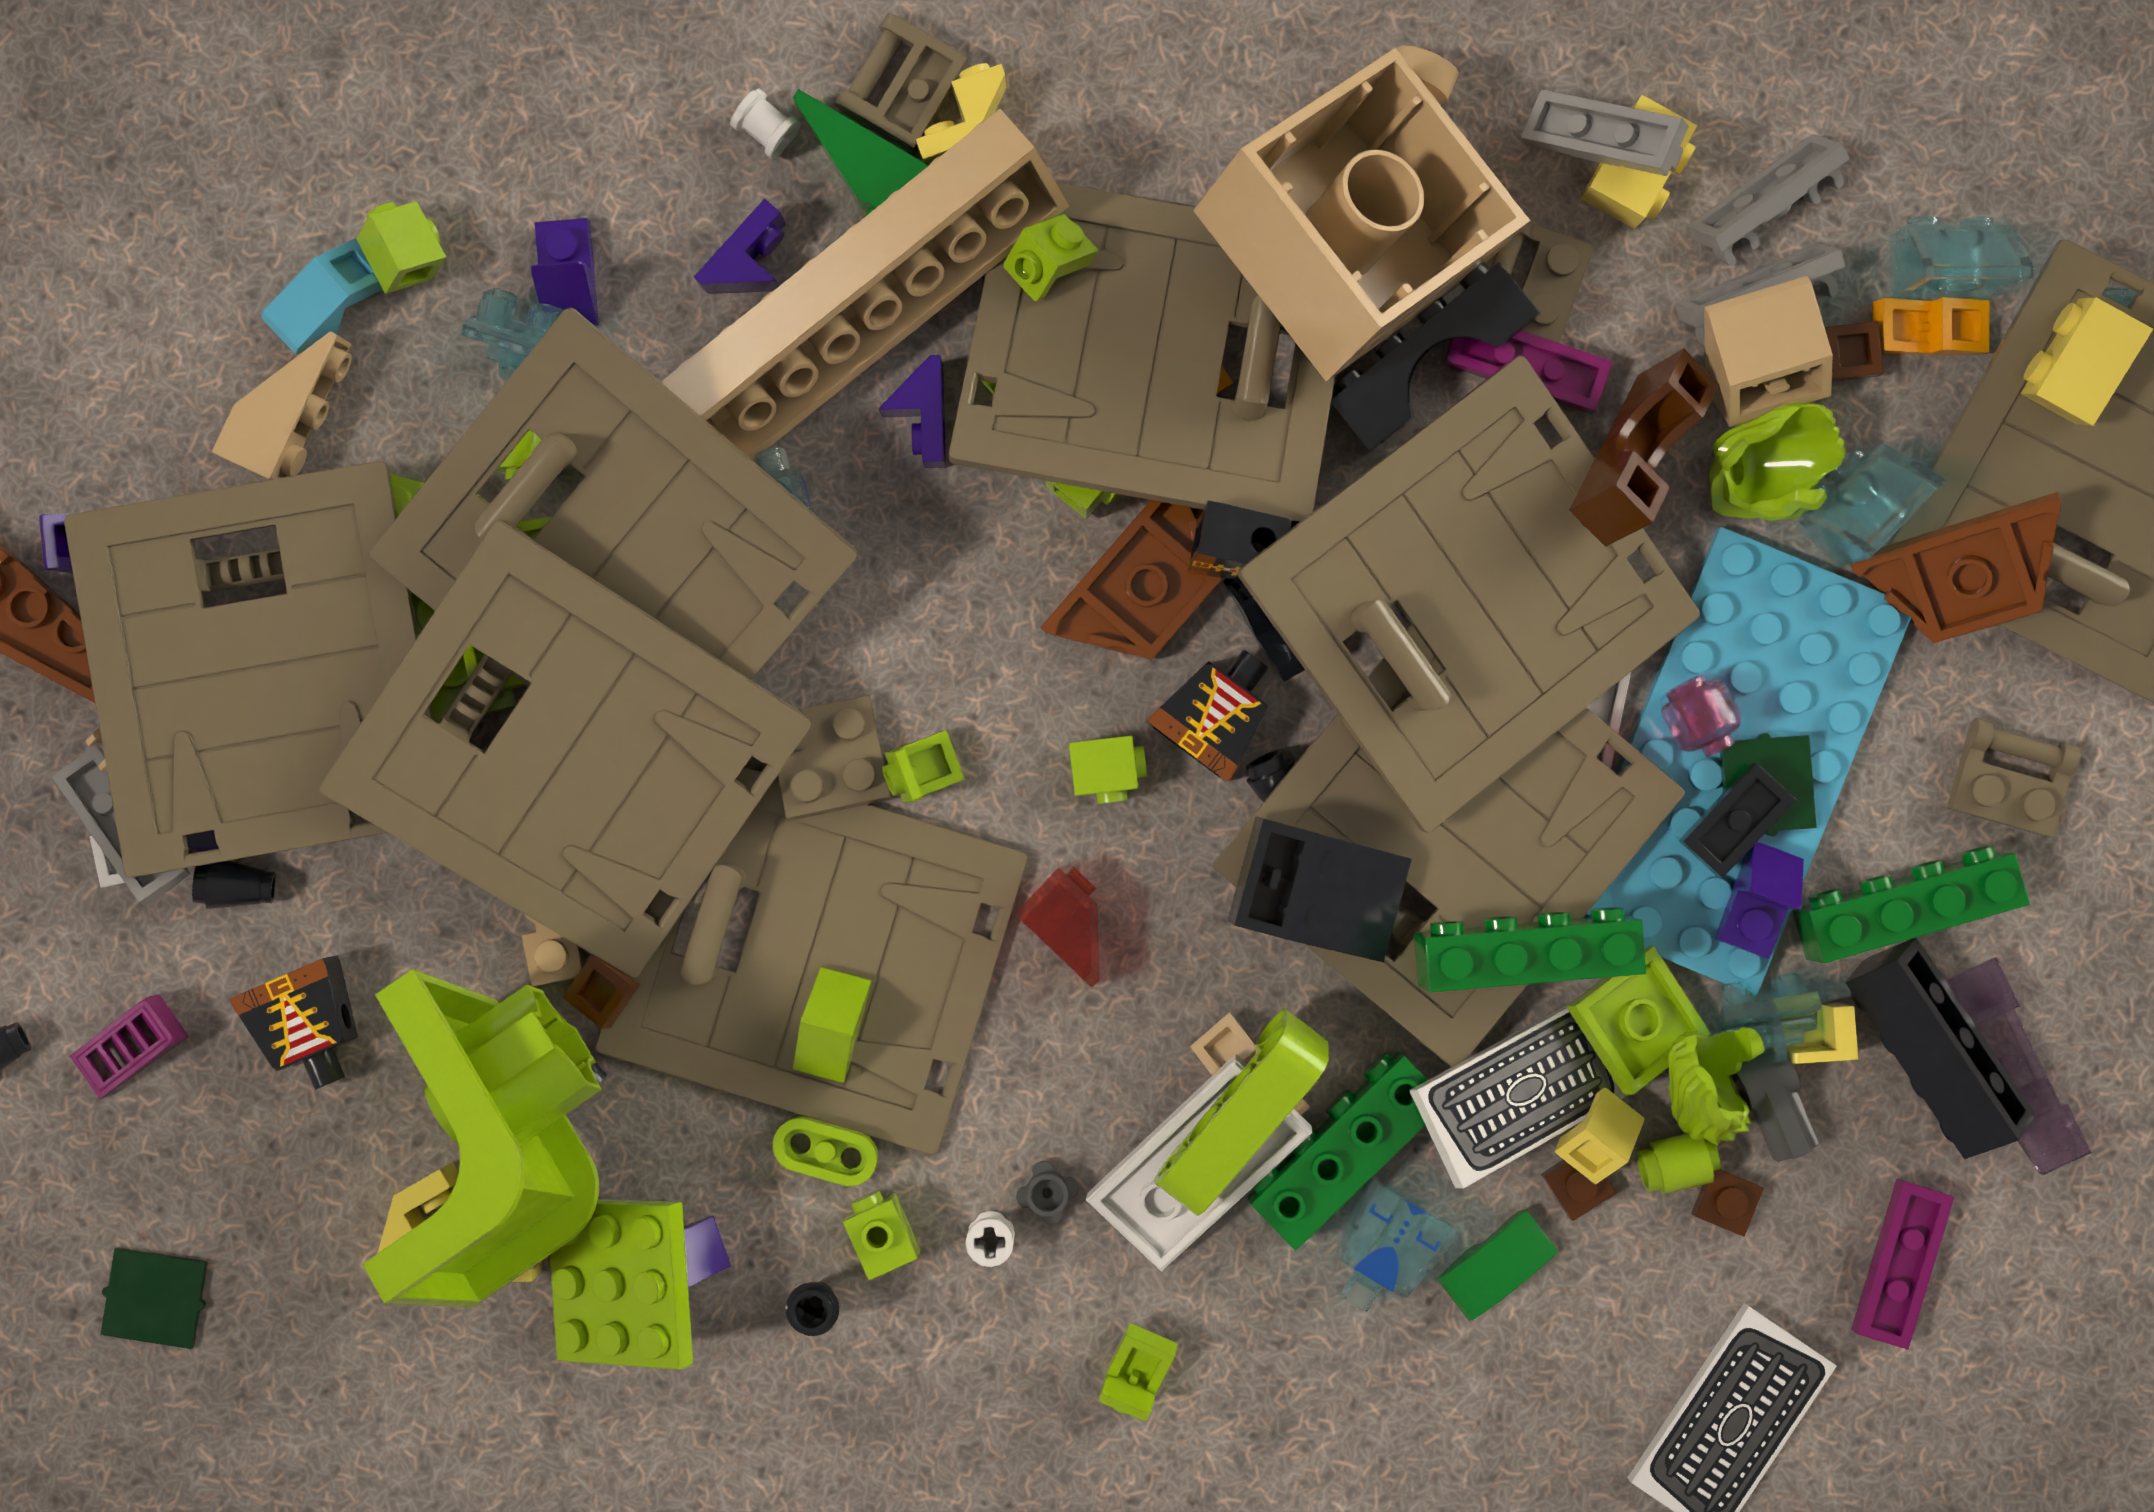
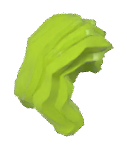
M1795 402L1781 405L1750 421L1737 425L1719 437L1713 445L1714 457L1709 467L1713 511L1722 516L1778 521L1785 519L1794 520L1809 510L1819 509L1824 504L1827 495L1825 490L1815 489V487L1826 474L1842 464L1846 455L1844 440L1839 437L1840 430L1839 427L1835 426L1836 419L1833 418L1832 411L1826 409L1825 405Z
M1742 1027L1739 1030L1716 1033L1713 1036L1685 1032L1672 1042L1668 1055L1670 1076L1668 1089L1670 1091L1669 1099L1671 1101L1672 1116L1678 1122L1679 1127L1684 1132L1689 1133L1692 1139L1697 1141L1706 1139L1711 1143L1719 1145L1721 1141H1734L1736 1133L1749 1132L1747 1125L1751 1124L1748 1117L1749 1108L1747 1102L1739 1095L1735 1082L1730 1075L1736 1074L1741 1070L1743 1061H1751L1765 1050L1761 1036L1754 1029Z

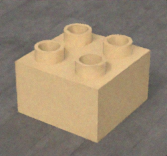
M1396 48L1241 148L1193 210L1326 382L1416 318L1435 301L1445 297L1459 287V282L1483 262L1487 263L1530 222V219Z

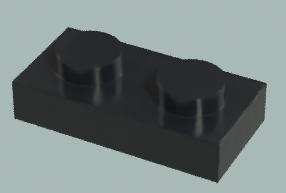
M1751 763L1681 837L1679 842L1717 877L1723 878L1797 799L1758 763Z

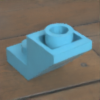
M353 239L314 257L262 311L261 319L297 355L305 351L331 331L337 334L345 308L383 289L356 239Z

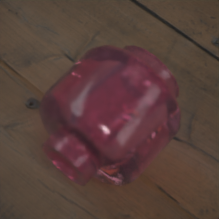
M1703 673L1665 693L1668 701L1661 709V716L1682 751L1694 752L1702 749L1705 756L1709 757L1735 743L1731 733L1739 728L1743 717L1726 684L1722 680H1707Z

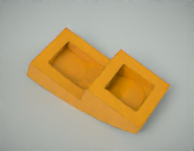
M1941 297L1932 301L1882 298L1872 302V322L1878 321L1882 354L1981 355L1989 353L1990 300Z

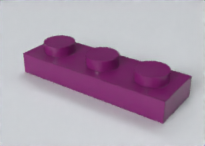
M1522 330L1499 349L1483 341L1471 338H1457L1450 341L1443 362L1444 365L1487 379L1513 358L1524 356L1556 403L1591 415L1597 410L1613 362Z
M1898 1178L1896 1179L1851 1330L1856 1334L1909 1350L1953 1204V1196Z

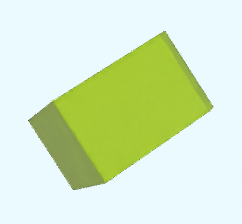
M820 967L800 1021L793 1070L841 1083L845 1082L872 980Z

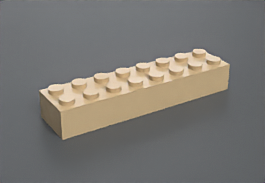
M1000 108L985 121L976 125L968 135L943 155L934 159L927 168L901 189L893 192L886 201L860 222L851 226L845 234L819 255L810 259L798 272L778 288L764 296L757 305L732 325L723 329L716 338L690 359L682 362L675 371L661 382L751 460H754L1006 258L1024 228L1058 216L1069 207V204L1036 148Z

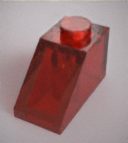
M1058 867L1015 912V915L1092 988L1099 981L1097 902L1090 896L1097 888L1075 867L1068 873H1065Z

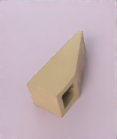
M330 331L237 401L231 409L212 453L270 480L298 475L306 460L307 450L303 446L311 429L317 430L323 424L328 414L329 402L326 401L327 395L334 381L340 382L349 370L352 356L348 351L352 344Z

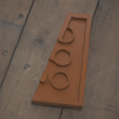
M0 543V653L95 703L80 614Z

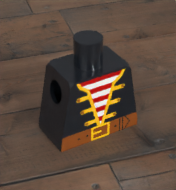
M1208 500L1196 523L1188 572L1240 580L1237 574L1238 570L1259 554L1251 543L1260 544L1266 549L1290 530L1291 520Z
M1244 649L1226 673L1208 661L1149 717L1146 723L1224 782H1228L1238 767L1268 707L1265 702L1251 693V691L1269 668Z
M338 955L319 959L229 999L232 1007L274 1070L280 1071L303 1062L315 1090L345 1078L333 1048L358 1038Z

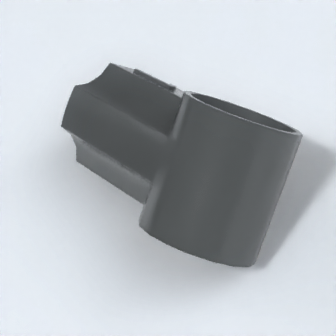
M1781 1047L1765 1052L1751 1061L1742 1062L1741 1070L1736 1074L1730 1075L1734 1082L1739 1081L1742 1088L1738 1090L1739 1095L1747 1102L1749 1111H1753L1772 1158L1775 1161L1780 1162L1798 1158L1812 1152V1149L1819 1145V1141L1797 1091L1801 1090L1799 1077L1790 1058Z

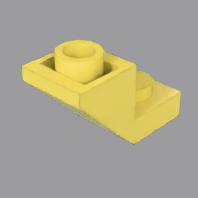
M987 63L977 64L963 70L959 74L960 79L951 81L954 97L963 122L954 125L953 121H943L928 127L924 131L925 136L916 139L922 162L930 165L934 159L943 155L968 135L976 125L995 113L1006 90V78L1002 64L991 68Z
M453 1162L393 1195L378 1253L425 1221L417 1206L420 1205L424 1214L446 1202L451 1194L449 1188L456 1184L459 1173Z

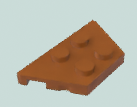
M2055 492L1852 556L1850 566L1855 574L1859 577L1863 575L1883 594H1886L1884 599L1899 613L1910 616L1914 621L1915 627L1933 643L2041 612L2048 570L2054 548L2056 526L2061 509L2060 494Z
M1150 500L1040 628L1046 634L1152 661L1221 581V577L1188 572L1197 523L1191 508Z

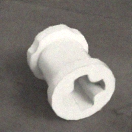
M758 88L751 91L738 105L731 118L730 125L736 131H746L765 147V154L770 159H776L797 136L801 122L794 116L787 118L766 101V93Z
M990 1210L980 1213L976 1220L969 1225L966 1238L967 1252L972 1260L981 1266L987 1267L997 1266L1006 1261L1013 1250L1015 1231L1012 1222L1006 1219L1001 1212ZM986 1227H993L996 1236L1005 1237V1239L998 1240L997 1248L994 1250L987 1249L985 1241L977 1240V1238L983 1237Z

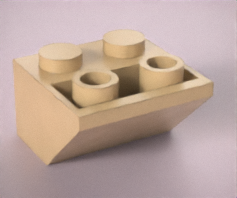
M1807 276L1704 307L1705 371L1719 384L1712 400L1730 427L1750 421L1781 405L1795 402L1810 403L1831 396L1833 354L1813 286Z

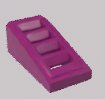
M160 994L146 997L71 1054L70 1058L98 1098L102 1099L185 1041L189 1036ZM140 1020H145L157 1037V1042L151 1043L138 1024ZM126 1030L130 1032L143 1052L140 1055H136L122 1035ZM111 1041H113L128 1063L123 1068L106 1046ZM95 1052L99 1054L113 1074L106 1081L89 1058Z

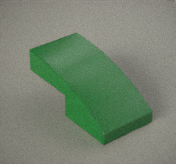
M1519 1210L1482 1244L1473 1245L1436 1279L1468 1321H1471L1513 1292L1559 1251L1528 1210Z

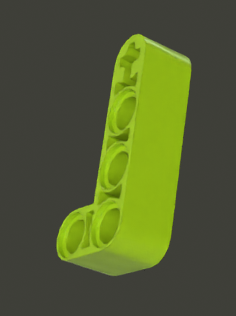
M1286 1008L1279 1011L1258 1038L1255 1056L1170 1154L1159 1169L1154 1183L1196 1216L1205 1212L1320 1078L1329 1061L1328 1041Z

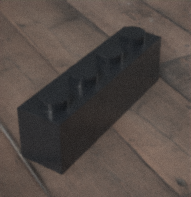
M1912 938L1863 960L1845 982L1851 991L1855 1004L1865 1011L1879 1032L1884 1047L1896 1057L1910 1078L1913 1090L1919 1097L1925 1100L1939 1121L1942 1133L1950 1142L1954 1143L1964 1160L2019 1141L2036 1114L1918 939Z

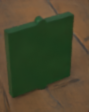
M1761 733L1757 739L1719 742L1723 793L1751 763H1758L1797 799L1765 833L1767 836H1776L1778 831L1817 828L1809 735L1771 738L1768 733Z
M115 1248L109 1284L102 1290L103 1296L106 1297L100 1335L193 1349L199 1313L206 1307V1302L202 1300L208 1262Z

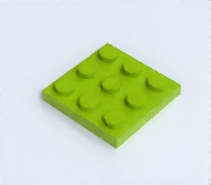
M598 1199L596 1209L586 1227L574 1239L550 1255L557 1361L676 1370L694 1365L682 1202Z

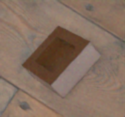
M1878 321L1825 327L1833 354L1832 382L1878 377L1884 374Z
M591 954L562 998L601 1029H607L613 1026L640 985L625 973Z
M1564 1159L1541 1174L1571 1221L1576 1220L1617 1193L1607 1177L1595 1185Z
M1724 1170L1714 1171L1713 1183L1702 1185L1691 1214L1745 1237L1764 1187Z

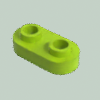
M796 1116L788 1119L779 1127L773 1138L774 1155L783 1167L843 1186H857L866 1182L872 1176L878 1164L877 1147L868 1135L806 1116ZM798 1133L807 1135L811 1141L810 1149L805 1152L797 1151L792 1145L793 1136ZM847 1148L857 1149L862 1156L861 1163L857 1166L847 1165L842 1158L843 1151Z

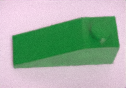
M800 89L795 93L793 100L798 112L860 208L866 212L863 218L886 201L893 192L901 189L929 166Z

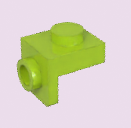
M1062 214L1024 228L1004 261L1003 266L1034 301L1045 298L1056 278L1090 266L1099 250L1084 235L1082 229L1076 223L1071 221L1066 214Z
M947 730L939 731L884 753L888 765L882 767L885 781L893 796L900 794L902 802H915L922 799L924 795L965 780Z
M1129 1322L1105 1372L1099 1401L1112 1407L1119 1413L1147 1421L1152 1412L1155 1395L1176 1356L1178 1343Z

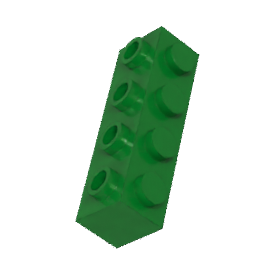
M1993 845L1978 847L1962 852L1961 857L1963 861L1945 866L1942 860L1925 862L1910 867L1912 874L1910 876L1893 880L1891 874L1881 875L1860 881L1861 890L1842 895L1840 889H1833L1809 896L1810 904L1801 906L1799 911L1792 910L1806 960L1825 964L2030 905L2016 853L1995 852Z
M1623 907L1592 909L1590 918L1571 919L1570 912H1548L1537 914L1538 922L1517 924V917L1515 916L1485 918L1484 927L1463 928V921L1430 923L1431 931L1414 933L1418 986L1429 993L1646 974L1642 919L1624 915Z
M1397 1051L1392 1057L1387 1053H1383L1374 1060L1363 1073L1368 1080L1354 1094L1347 1089L1338 1095L1325 1110L1330 1117L1316 1131L1312 1129V1133L1291 1152L1292 1154L1278 1168L1274 1167L1252 1188L1254 1191L1248 1196L1251 1206L1295 1251L1425 1126L1409 1090L1426 1082L1428 1079L1401 1052Z

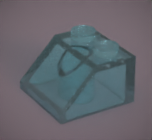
M1917 217L1909 219L1907 225L1890 236L1891 298H1996L2034 277V265L2014 225H1994L1992 217L1965 218L1960 221V225L1941 224V218Z
M1880 443L1865 451L1859 446L1843 459L1842 464L1836 468L1841 476L1828 489L1823 484L1815 488L1826 491L1827 498L1824 504L1817 510H1809L1793 524L1836 567H1843L1871 558L1946 480L1938 472L1884 443Z

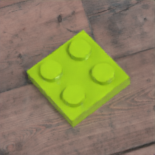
M1654 946L1644 949L1646 974L1602 978L1566 1006L1624 1095H1634L1669 1067V1050L1672 1047V1042L1679 1035L1685 1032H1694V1034L1705 1036L1711 1034Z

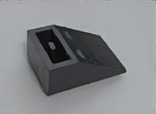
M1256 816L1228 921L1234 926L1384 963L1412 858Z

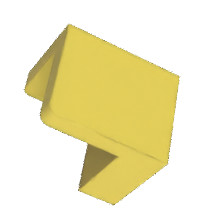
M1841 1002L1789 1005L1777 1008L1779 1047L1786 1052L1793 1064L1858 1060L1854 1006Z
M1603 1088L1596 1093L1586 1119L1560 1137L1554 1152L1596 1185L1629 1162L1645 1118L1609 1089Z

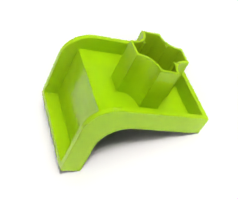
M411 969L375 994L427 1084L424 1092L433 1115L444 1131L459 1146L460 1167L456 1184L443 1206L431 1217L362 1265L384 1304L474 1308L574 1239L592 1218L599 1196L598 1173L595 1163L566 1114L601 1091L602 1088L591 1068V1065L596 1061L578 1031L559 1015L542 990L525 985L507 999L498 1003L496 999Z

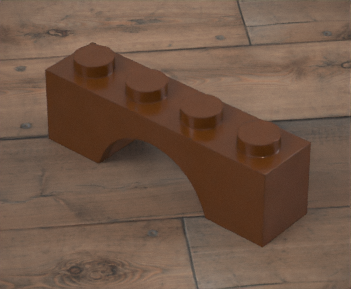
M1685 348L1638 374L1569 509L1581 524L1605 547L1654 522L1670 488L1655 472V469L1669 448L1686 431L1704 418L1719 386Z

